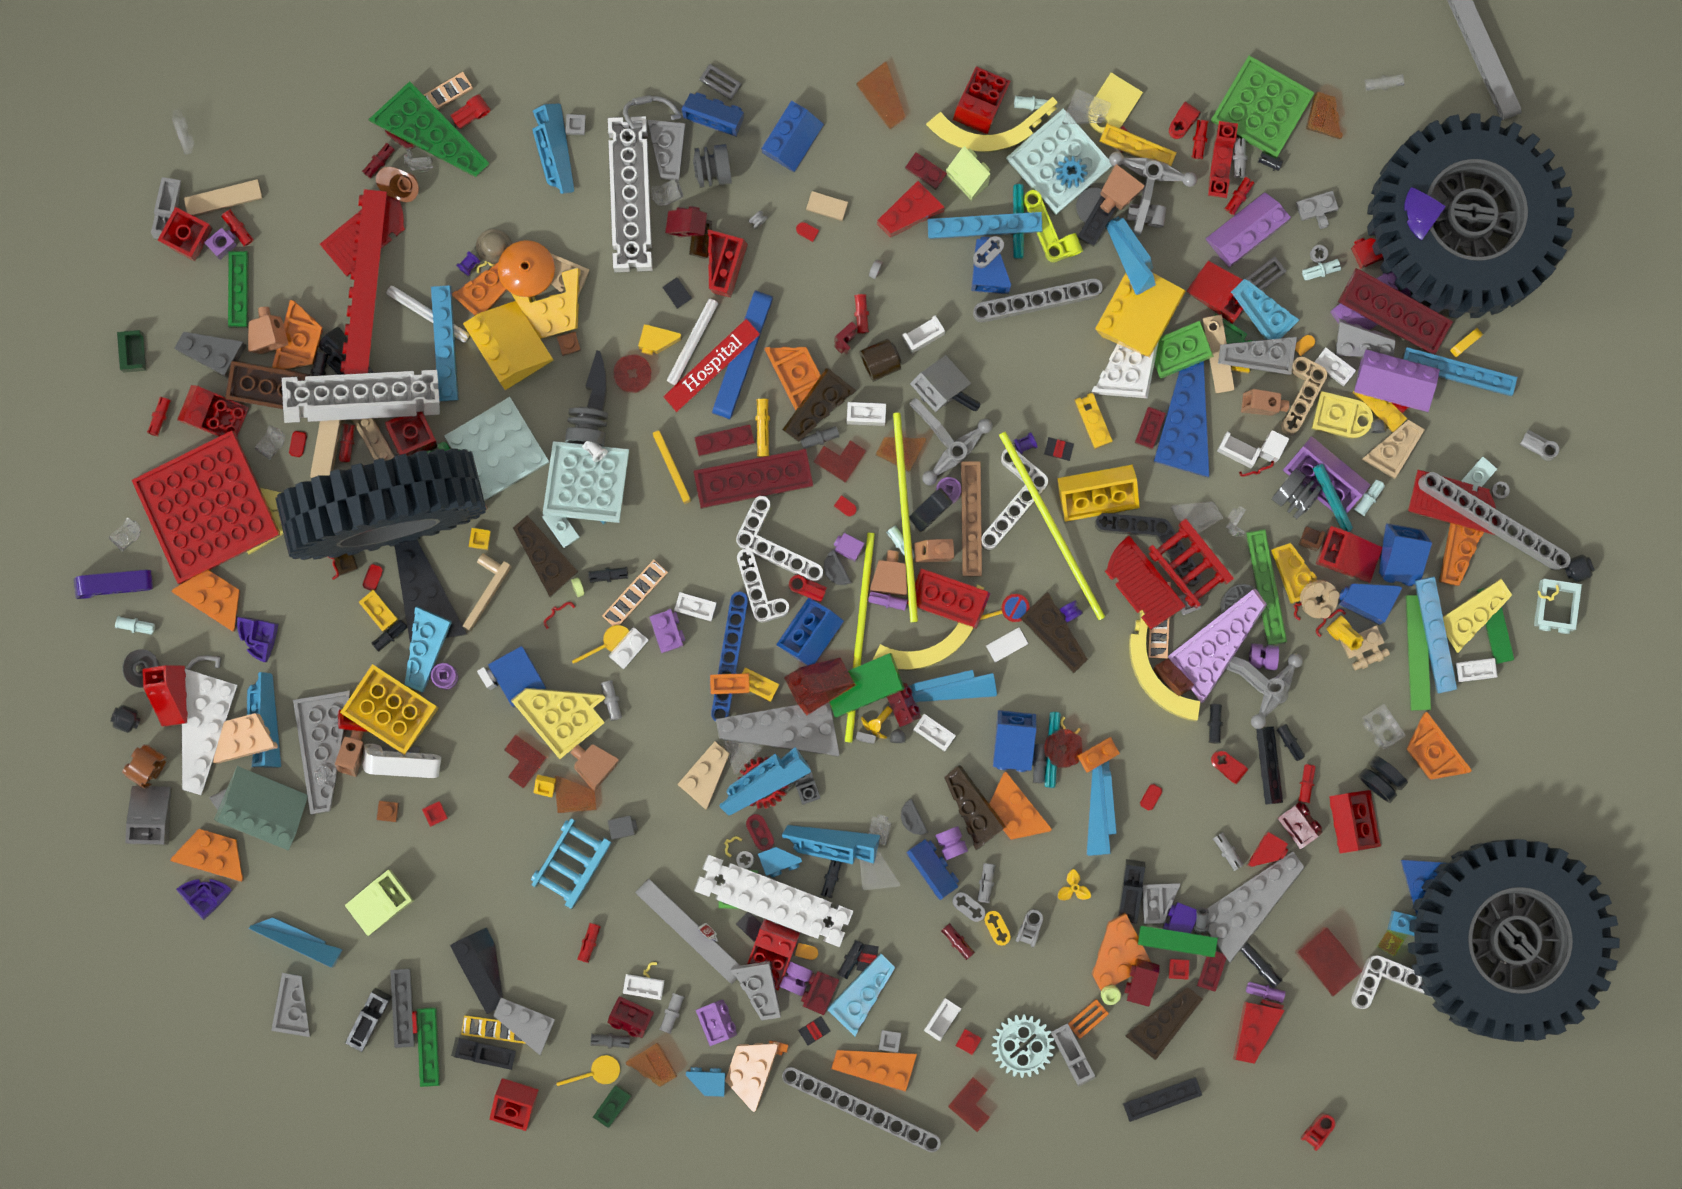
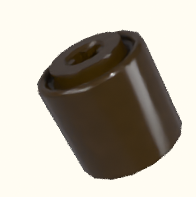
M884 339L859 351L864 367L873 382L901 370V358L895 345L889 339Z

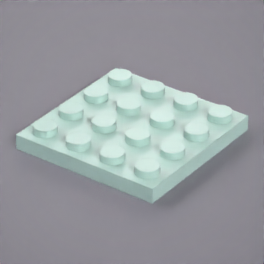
M1064 108L1006 157L1007 161L1030 187L1041 194L1042 200L1055 215L1113 167L1109 159ZM1075 156L1076 162L1081 158L1082 162L1080 165H1087V168L1083 171L1088 172V174L1083 177L1085 179L1084 183L1079 182V187L1076 188L1072 183L1069 189L1067 182L1062 186L1061 182L1063 179H1056V176L1059 174L1055 172V169L1060 168L1058 162H1064V157H1068L1069 161H1071V157ZM1075 170L1068 171V175L1074 174Z
M510 397L445 435L451 448L472 451L484 501L549 463Z
M553 441L543 515L620 523L629 449L602 447L608 451L607 455L602 460L594 462L591 454L582 448L583 444Z

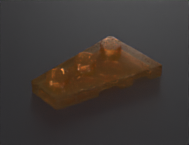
M884 62L856 83L858 89L889 129H892L905 119L887 62Z

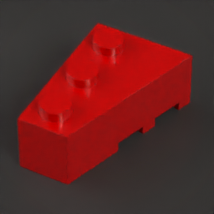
M917 181L877 220V225L891 238L912 228L914 225L943 213L945 207Z
M708 229L709 289L714 294L731 298L748 244L742 238Z
M1244 1002L1233 1059L1255 1064L1285 1010Z

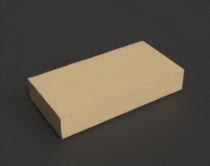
M812 191L806 210L843 221L848 202Z

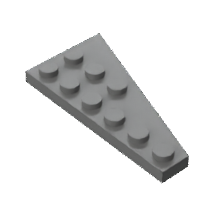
M829 699L716 719L719 739L791 750L796 747L798 751L840 756Z

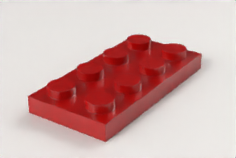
M922 568L915 582L918 609L977 629L990 597V592Z

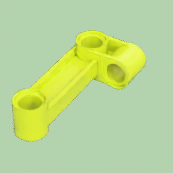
M1036 190L1028 191L1024 198V206L1027 212H1042L1043 232L1036 233L1047 260L1054 263L1083 252L1076 233L1065 236L1060 240L1058 239L1041 194ZM1034 196L1038 202L1030 204L1027 199ZM1055 248L1059 251V255L1054 257L1050 255L1049 250Z

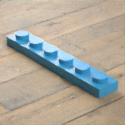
M1042 212L928 219L929 239L1043 232Z
M451 286L431 287L439 401H454L459 399Z
M1408 347L1405 348L1403 356L1404 360L1440 369L1438 377L1511 397L1513 396L1518 378Z
M1435 577L1414 580L1437 693L1457 690Z

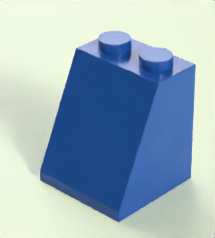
M980 237V239H976L975 252L990 237ZM992 241V247L989 249L990 252L994 248L998 249L997 243ZM985 253L982 257L978 255L977 262L985 263V258L988 254ZM1001 254L985 268H978L973 264L971 291L1009 294L1011 283Z
M1386 523L1379 573L1385 581L1390 583L1398 581L1404 585L1413 586L1415 584L1414 580L1422 579L1432 545L1425 532L1421 529Z
M1351 584L1341 590L1338 605L1381 625L1386 621L1402 587Z
M522 646L488 664L513 708L516 706L511 699L525 688L547 689L526 649Z
M998 710L993 767L999 770L1016 769L1019 772L1032 770L1036 736V714Z

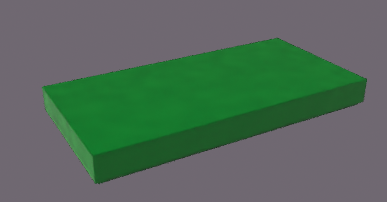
M892 653L823 681L835 718L904 690Z

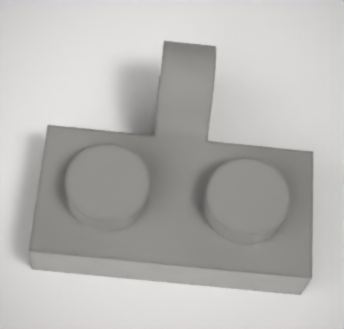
M1333 191L1296 202L1301 221L1316 217L1320 229L1327 228V225H1329L1325 214L1339 209Z

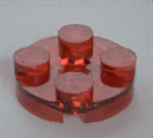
M624 356L614 366L616 384L625 392L639 393L651 381V368L647 360L642 356ZM636 369L637 377L629 378V373L627 372Z
M1058 729L1052 735H1049L1045 742L1046 757H1049L1051 764L1060 768L1076 765L1079 762L1078 755L1082 753L1081 737L1069 729ZM1065 744L1067 750L1063 754V750L1060 749V746H1063Z

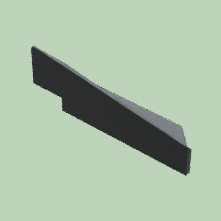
M336 327L325 334L318 347L330 356L326 363L338 375H344L341 372V363L346 361V354H343L344 342L348 343V338L339 327ZM368 366V373H374L371 367Z

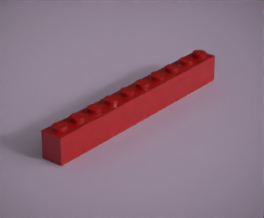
M364 189L363 195H359L358 206H362V211L357 213L356 224L360 225L359 232L355 231L354 243H358V249L353 250L352 261L356 262V267L351 269L350 280H354V286L349 288V298H352V305L347 307V317H350V324L345 326V335L348 336V343L344 342L343 354H346V361L341 363V372L344 375L368 373L387 194L385 191Z

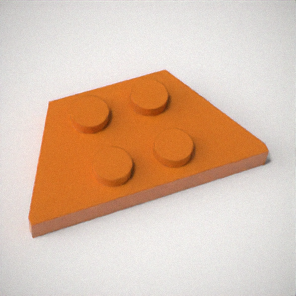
M290 300L283 324L288 346L276 350L272 365L274 368L290 369L314 364L323 327L294 300Z
M766 347L764 350L796 411L821 375L806 347Z
M208 570L171 591L233 632L235 631L240 590Z
M1425 712L1406 750L1429 780L1470 773L1472 771L1428 712Z
M1004 772L989 804L1006 826L1003 831L1009 839L1050 832L1052 830L1007 772Z
M198 829L170 860L243 882L238 843L236 839Z

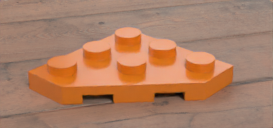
M1126 913L1109 921L1107 924L1106 933L1092 971V976L1100 991L1105 986L1116 985L1131 977L1129 976L1132 965H1136L1137 959L1151 962L1144 947L1137 945L1138 936Z

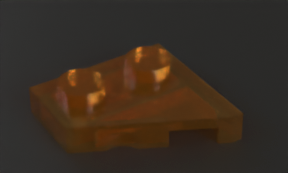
M1320 92L1315 93L1306 129L1336 139L1342 138L1335 97Z
M884 437L876 452V456L897 466L895 438ZM903 437L906 471H911L926 442L925 438Z
M555 776L558 813L597 810L595 791L562 777Z
M659 1043L625 1062L626 1065L633 1067L659 1087L677 1077Z

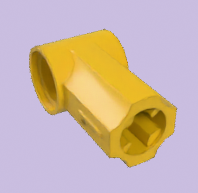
M1340 615L1326 628L1335 640H1340L1350 650H1358L1362 646L1363 637L1352 628L1343 616Z

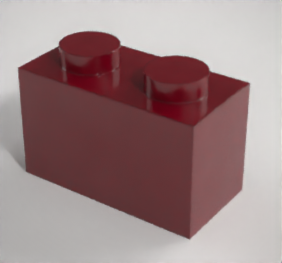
M689 206L688 209L677 207L676 210L668 211L665 233L677 237L703 236L707 213L700 211L699 207Z
M1137 959L1136 965H1132L1129 976H1132L1131 981L1126 983L1124 993L1127 994V1001L1150 1006L1159 976V964Z

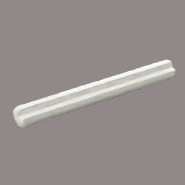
M394 286L388 288L387 295L433 323V311ZM454 324V337L462 342H466L470 334Z
M708 299L667 379L670 384L676 385L718 305L717 301Z

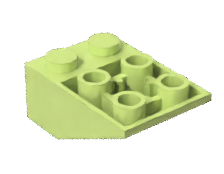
M964 146L946 169V173L972 201L988 186L990 169L984 162L980 163L976 159L977 155L971 148L967 149Z
M387 870L349 901L345 907L367 936H369L414 902V899L393 871Z

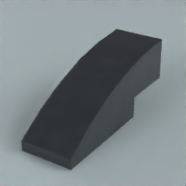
M596 350L585 386L586 389L592 391L587 407L604 411L607 395V376L602 354Z
M1126 859L1118 916L1126 913L1130 922L1137 924L1146 866L1143 861Z
M376 987L374 988L364 1008L361 1010L345 1042L346 1044L363 1052L392 996Z
M455 1037L451 1056L512 1070L516 1051Z

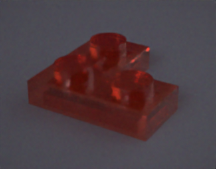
M851 440L840 456L823 446L813 462L846 483L866 453V450Z
M515 735L504 749L519 761L508 778L524 789L547 757Z
M972 1077L948 1107L978 1132L990 1117L975 1104L988 1089Z

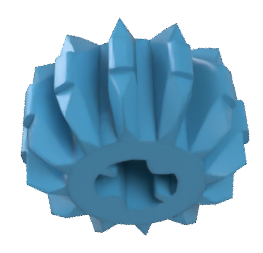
M1075 156L1071 157V161H1069L1068 157H1064V162H1058L1060 168L1055 169V172L1059 174L1056 176V179H1063L1061 182L1062 186L1067 182L1069 189L1072 183L1077 188L1079 187V182H1085L1083 177L1087 176L1088 172L1083 170L1087 168V165H1080L1082 162L1081 158L1076 162ZM1075 170L1074 174L1068 175V171Z

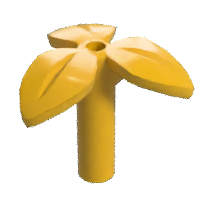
M887 706L876 719L867 722L862 716L861 721L868 731H872L874 736L887 739V736L879 731L881 724L893 710Z
M1072 869L1066 879L1071 886L1062 887L1058 892V899L1069 900L1073 892H1075L1078 899L1086 900L1091 898L1089 889L1078 885L1081 880L1080 875L1075 869Z

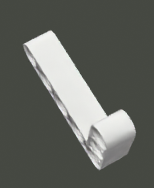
M1005 449L1001 455L1002 464L1023 481L1014 462H1007L1004 456L1008 453L1007 449ZM1016 451L1023 465L1029 468L1030 472L1028 474L1033 483L1036 478L1044 480L1042 487L1035 485L1037 491L1041 494L1048 484L1047 476ZM1026 485L983 534L981 544L985 549H994L1034 503L1033 498L1027 502L1021 497L1024 492H1029ZM1011 507H1017L1020 511V514L1017 516H1012L1009 512V509ZM999 521L1006 522L1007 529L1004 531L999 530L997 523ZM986 536H993L995 543L988 545L984 539Z
M764 496L755 498L736 538L738 546L813 582L821 580L823 569L819 564L758 536L770 511V501ZM759 501H765L767 508L759 510L756 505ZM751 518H756L759 524L753 528L748 525V521ZM743 535H747L751 540L749 544L743 545L740 543V538ZM759 544H766L768 550L765 553L758 552L757 546ZM780 551L785 554L784 560L777 561L774 558L775 554ZM794 560H800L803 563L800 569L792 567ZM817 568L820 571V575L816 578L809 575L810 569Z
M1370 956L1365 962L1351 1002L1358 1009L1368 1008L1372 1003L1381 977L1424 994V991L1420 988V985H1423L1424 981L1422 977L1415 975L1416 981L1411 985L1408 983L1407 977L1409 974H1415L1413 969L1382 956ZM1374 959H1378L1380 962V967L1377 970L1371 966V962ZM1392 966L1398 969V974L1395 977H1392L1389 973ZM1366 977H1371L1373 980V985L1370 988L1364 985ZM1359 995H1363L1366 998V1002L1362 1006L1357 1003Z

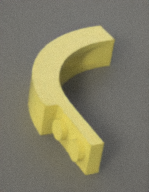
M1052 97L1024 122L1009 131L999 134L980 135L967 132L951 123L941 112L926 125L942 140L962 149L965 146L967 149L971 148L974 152L1000 151L1018 145L1032 136L1033 132L1029 128L1031 126L1033 128L1038 126L1042 122L1040 118L1045 114L1051 115L1057 109L1055 106L1058 102Z
M976 586V588L984 590V587ZM958 623L953 632L943 641L920 651H898L880 644L873 660L892 653L898 670L926 668L943 661L956 652L969 637L973 628Z
M1140 611V619L1135 622V631H1138V634H1130L1129 637L1131 664L1139 684L1146 694L1167 712L1187 720L1197 721L1200 701L1178 696L1169 690L1155 675L1146 651L1148 626L1141 618L1145 613Z

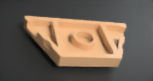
M254 713L224 721L213 763H222L278 748L277 743L272 741L269 735L270 731L264 725L260 714Z
M774 1042L773 1044L755 1043L754 1045L739 1044L736 1047L725 1082L754 1112L759 1106L780 1045L779 1042Z

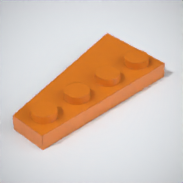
M498 263L481 273L474 280L466 283L458 291L452 293V296L474 316L490 310L507 291L498 276ZM524 263L522 268L527 269L529 265Z
M1450 523L1439 582L1454 586L1460 585L1470 564L1469 561L1475 553L1476 546L1484 532Z
M837 1050L831 1069L906 1092L917 1054Z

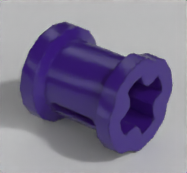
M468 251L467 256L461 263H457L456 266L469 276L470 271L477 264H480L481 261Z
M1031 432L1021 439L1013 440L1020 454L1031 448H1038Z

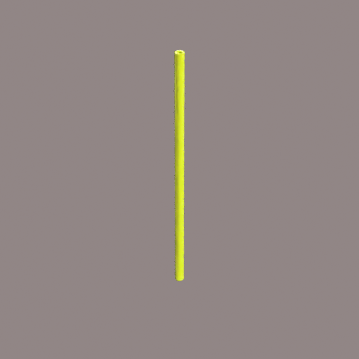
M893 413L910 622H918L901 413Z
M1006 431L999 434L1098 620L1105 617Z
M867 533L853 668L861 666L875 533ZM856 710L848 713L845 742L852 743Z

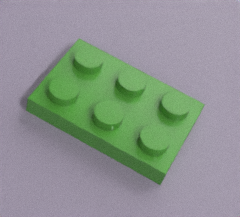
M1200 321L1160 338L1154 364L1161 379L1214 357L1202 323Z

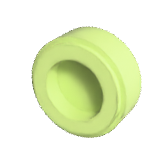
M578 577L571 579L576 596H583L585 593Z
M1108 985L1102 989L1101 998L1106 1004L1114 1005L1120 1000L1121 992L1117 986Z

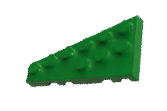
M410 81L368 119L369 122L475 178L489 165V162Z

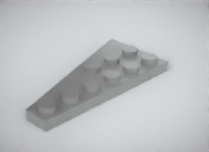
M351 691L293 700L310 814L331 811L337 777L335 762L343 742L345 730L338 729V711L343 709L349 700Z
M1291 852L1207 908L1209 910L1208 933L1211 937L1218 938L1217 946L1229 963L1234 960L1237 953L1244 947L1251 935L1255 933L1276 903L1280 901L1283 894L1304 870L1303 864L1294 852Z

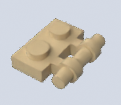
M1377 626L1359 633L1364 640L1358 650H1350L1341 642L1348 659L1356 656L1358 660L1352 664L1355 671L1360 668L1365 669L1369 664L1376 661H1383L1385 657L1390 655L1387 648L1381 651L1378 648L1384 641ZM1372 649L1373 655L1364 658L1362 653Z

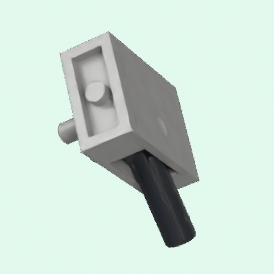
M946 355L922 371L910 383L921 396V400L927 402L935 412L953 399L972 411H978L981 405L979 401L963 393L971 382Z

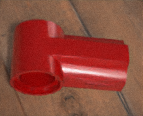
M477 94L469 99L465 106L450 116L460 130L475 119L478 120L485 117L491 109L482 96Z
M801 575L791 577L788 584L789 589L793 593H798L820 603L827 587L808 580ZM800 579L803 583L802 588H793L792 581Z

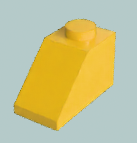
M644 324L638 347L644 354H658L681 341L682 335Z

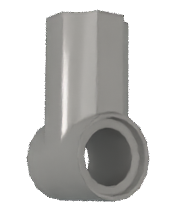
M1130 203L1127 221H1136L1140 205ZM1150 205L1144 223L1151 227H1164L1167 208L1160 205Z
M1530 430L1526 432L1520 443L1521 446L1540 455L1546 461L1553 460L1559 453V446L1556 442L1548 441ZM1545 447L1553 448L1554 454H1546Z

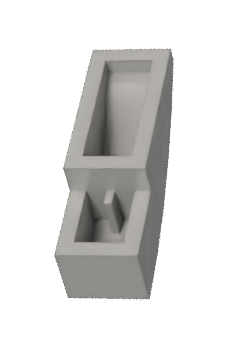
M163 177L161 179L151 234L155 239L159 238L174 208H178L181 180Z
M1068 1023L1052 1031L1051 1035L1078 1087L1095 1079V1075Z

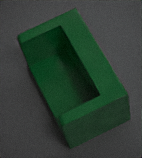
M140 330L117 332L120 370L123 373L146 371L144 333Z
M616 1084L593 1118L605 1127L610 1128L632 1095Z

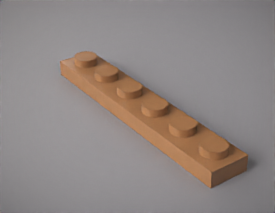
M961 462L962 577L982 576L980 462Z

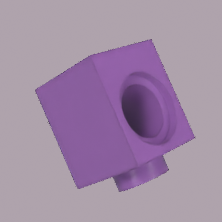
M223 228L219 229L204 242L220 260L228 254V251L237 246L234 242L236 237L230 230L225 232ZM220 239H227V243L224 246H218Z
M844 533L842 537L839 535L834 543V546H836L835 552L856 562L864 547V543Z

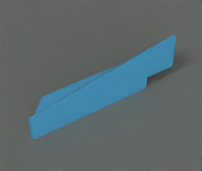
M1118 216L1110 220L1106 228L1136 295H1139L1156 285L1153 273L1150 271L1153 269L1151 257L1124 218H1119Z
M973 670L918 682L909 686L915 702L994 697L997 695L994 674L991 673L974 678Z
M259 672L258 681L255 685H250L247 690V715L254 713L261 715L264 725L270 731L269 735L272 741L277 743L278 748L253 754L252 767L278 768L281 767L273 675L271 673Z
M1109 760L1092 770L1087 842L1088 856L1110 854L1109 835L1116 834Z
M787 825L782 834L783 838H788L794 844L793 848L798 853L853 864L855 858L874 864L880 841V835L792 825Z
M270 918L249 927V929L331 968L335 967L343 950L326 945V941L276 918Z

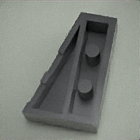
M183 332L174 349L229 378L231 361H238L247 345L242 341Z

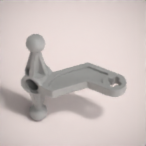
M1113 152L1109 157V162L1112 166L1116 164L1118 166L1124 165L1140 176L1146 177L1140 207L1133 228L1135 236L1140 237L1155 180L1183 181V184L1187 187H1192L1197 183L1195 173L1187 172L1183 174L1170 165L1155 159L1124 158L1120 152ZM1155 164L1158 166L1156 174L1148 172L1150 165Z
M914 398L909 403L911 407L923 418L939 440L947 447L934 469L924 472L922 476L923 482L929 486L935 484L938 475L962 462L972 452L981 435L992 430V422L986 418L980 420L977 429L958 438L954 442L943 425L918 399ZM956 447L961 448L963 454L957 457L953 455L952 450Z
M1291 654L1288 657L1289 665L1275 678L1270 680L1248 661L1233 656L1226 667V670L1241 675L1260 693L1264 694L1259 714L1251 718V725L1255 729L1263 728L1266 724L1265 717L1279 704L1287 700L1294 670L1303 663V658L1300 654Z

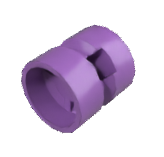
M952 477L943 478L938 482L936 491L942 488L953 503H955L961 494L960 483Z
M1251 643L1249 663L1256 669L1264 666L1266 670H1277L1279 646L1267 645L1263 647L1262 644Z
M441 663L433 668L431 679L436 686L445 690L456 686L459 676L454 667L447 663Z
M958 826L935 835L939 845L944 847L942 853L945 860L968 852L965 841L960 840L962 834Z
M790 961L786 970L788 975L783 977L780 987L803 996L807 987L805 982L810 980L813 971Z

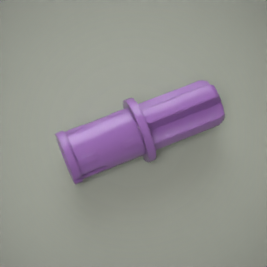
M873 591L869 595L870 603L886 606L887 609L891 607L905 611L907 599L891 596L890 593L886 595Z
M1248 982L1246 986L1247 993L1261 996L1264 1000L1268 998L1280 1003L1284 1001L1285 991L1253 982Z

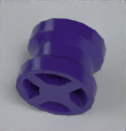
M1076 600L1059 609L1066 616L1065 620L1067 623L1083 614L1082 610L1077 607L1078 603Z

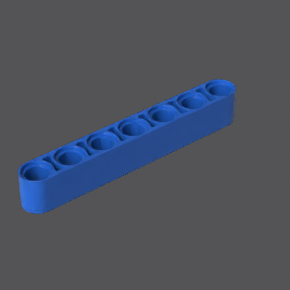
M755 290L745 319L761 335L773 296ZM760 335L728 364L713 407V414L731 419Z
M735 592L730 599L718 674H722L725 671L731 674H736L748 607V598L743 592ZM737 596H742L745 602L743 605L737 606L734 604V599ZM739 615L742 618L741 623L738 625L732 624V616ZM730 634L738 636V641L735 644L728 642ZM727 653L735 655L733 662L728 663L724 660ZM714 694L711 716L715 722V712L719 709L725 711L726 715L724 718L729 717L733 694H729L728 699L725 701L720 700L718 694Z

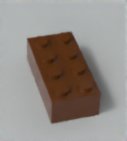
M231 361L225 399L283 409L282 378L297 377L298 381H305V377L311 376V374L241 361Z

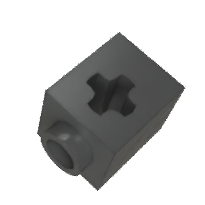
M632 816L608 820L612 840L633 836L635 831L638 830L636 819H632Z

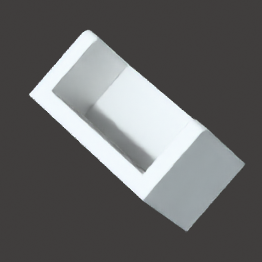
M934 315L930 321L907 334H902V339L911 354L942 337L945 334V330L936 315Z
M848 402L847 424L885 426L886 404Z
M1272 430L1261 447L1262 450L1259 457L1269 462L1273 460L1275 464L1279 460L1289 438Z
M1227 432L1217 452L1252 468L1262 449L1259 447L1256 449L1230 436L1231 433Z
M944 998L924 1028V1031L938 1041H941L961 1008Z

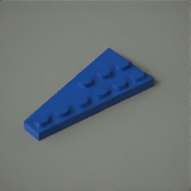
M1204 361L1179 371L1154 462L1209 478Z

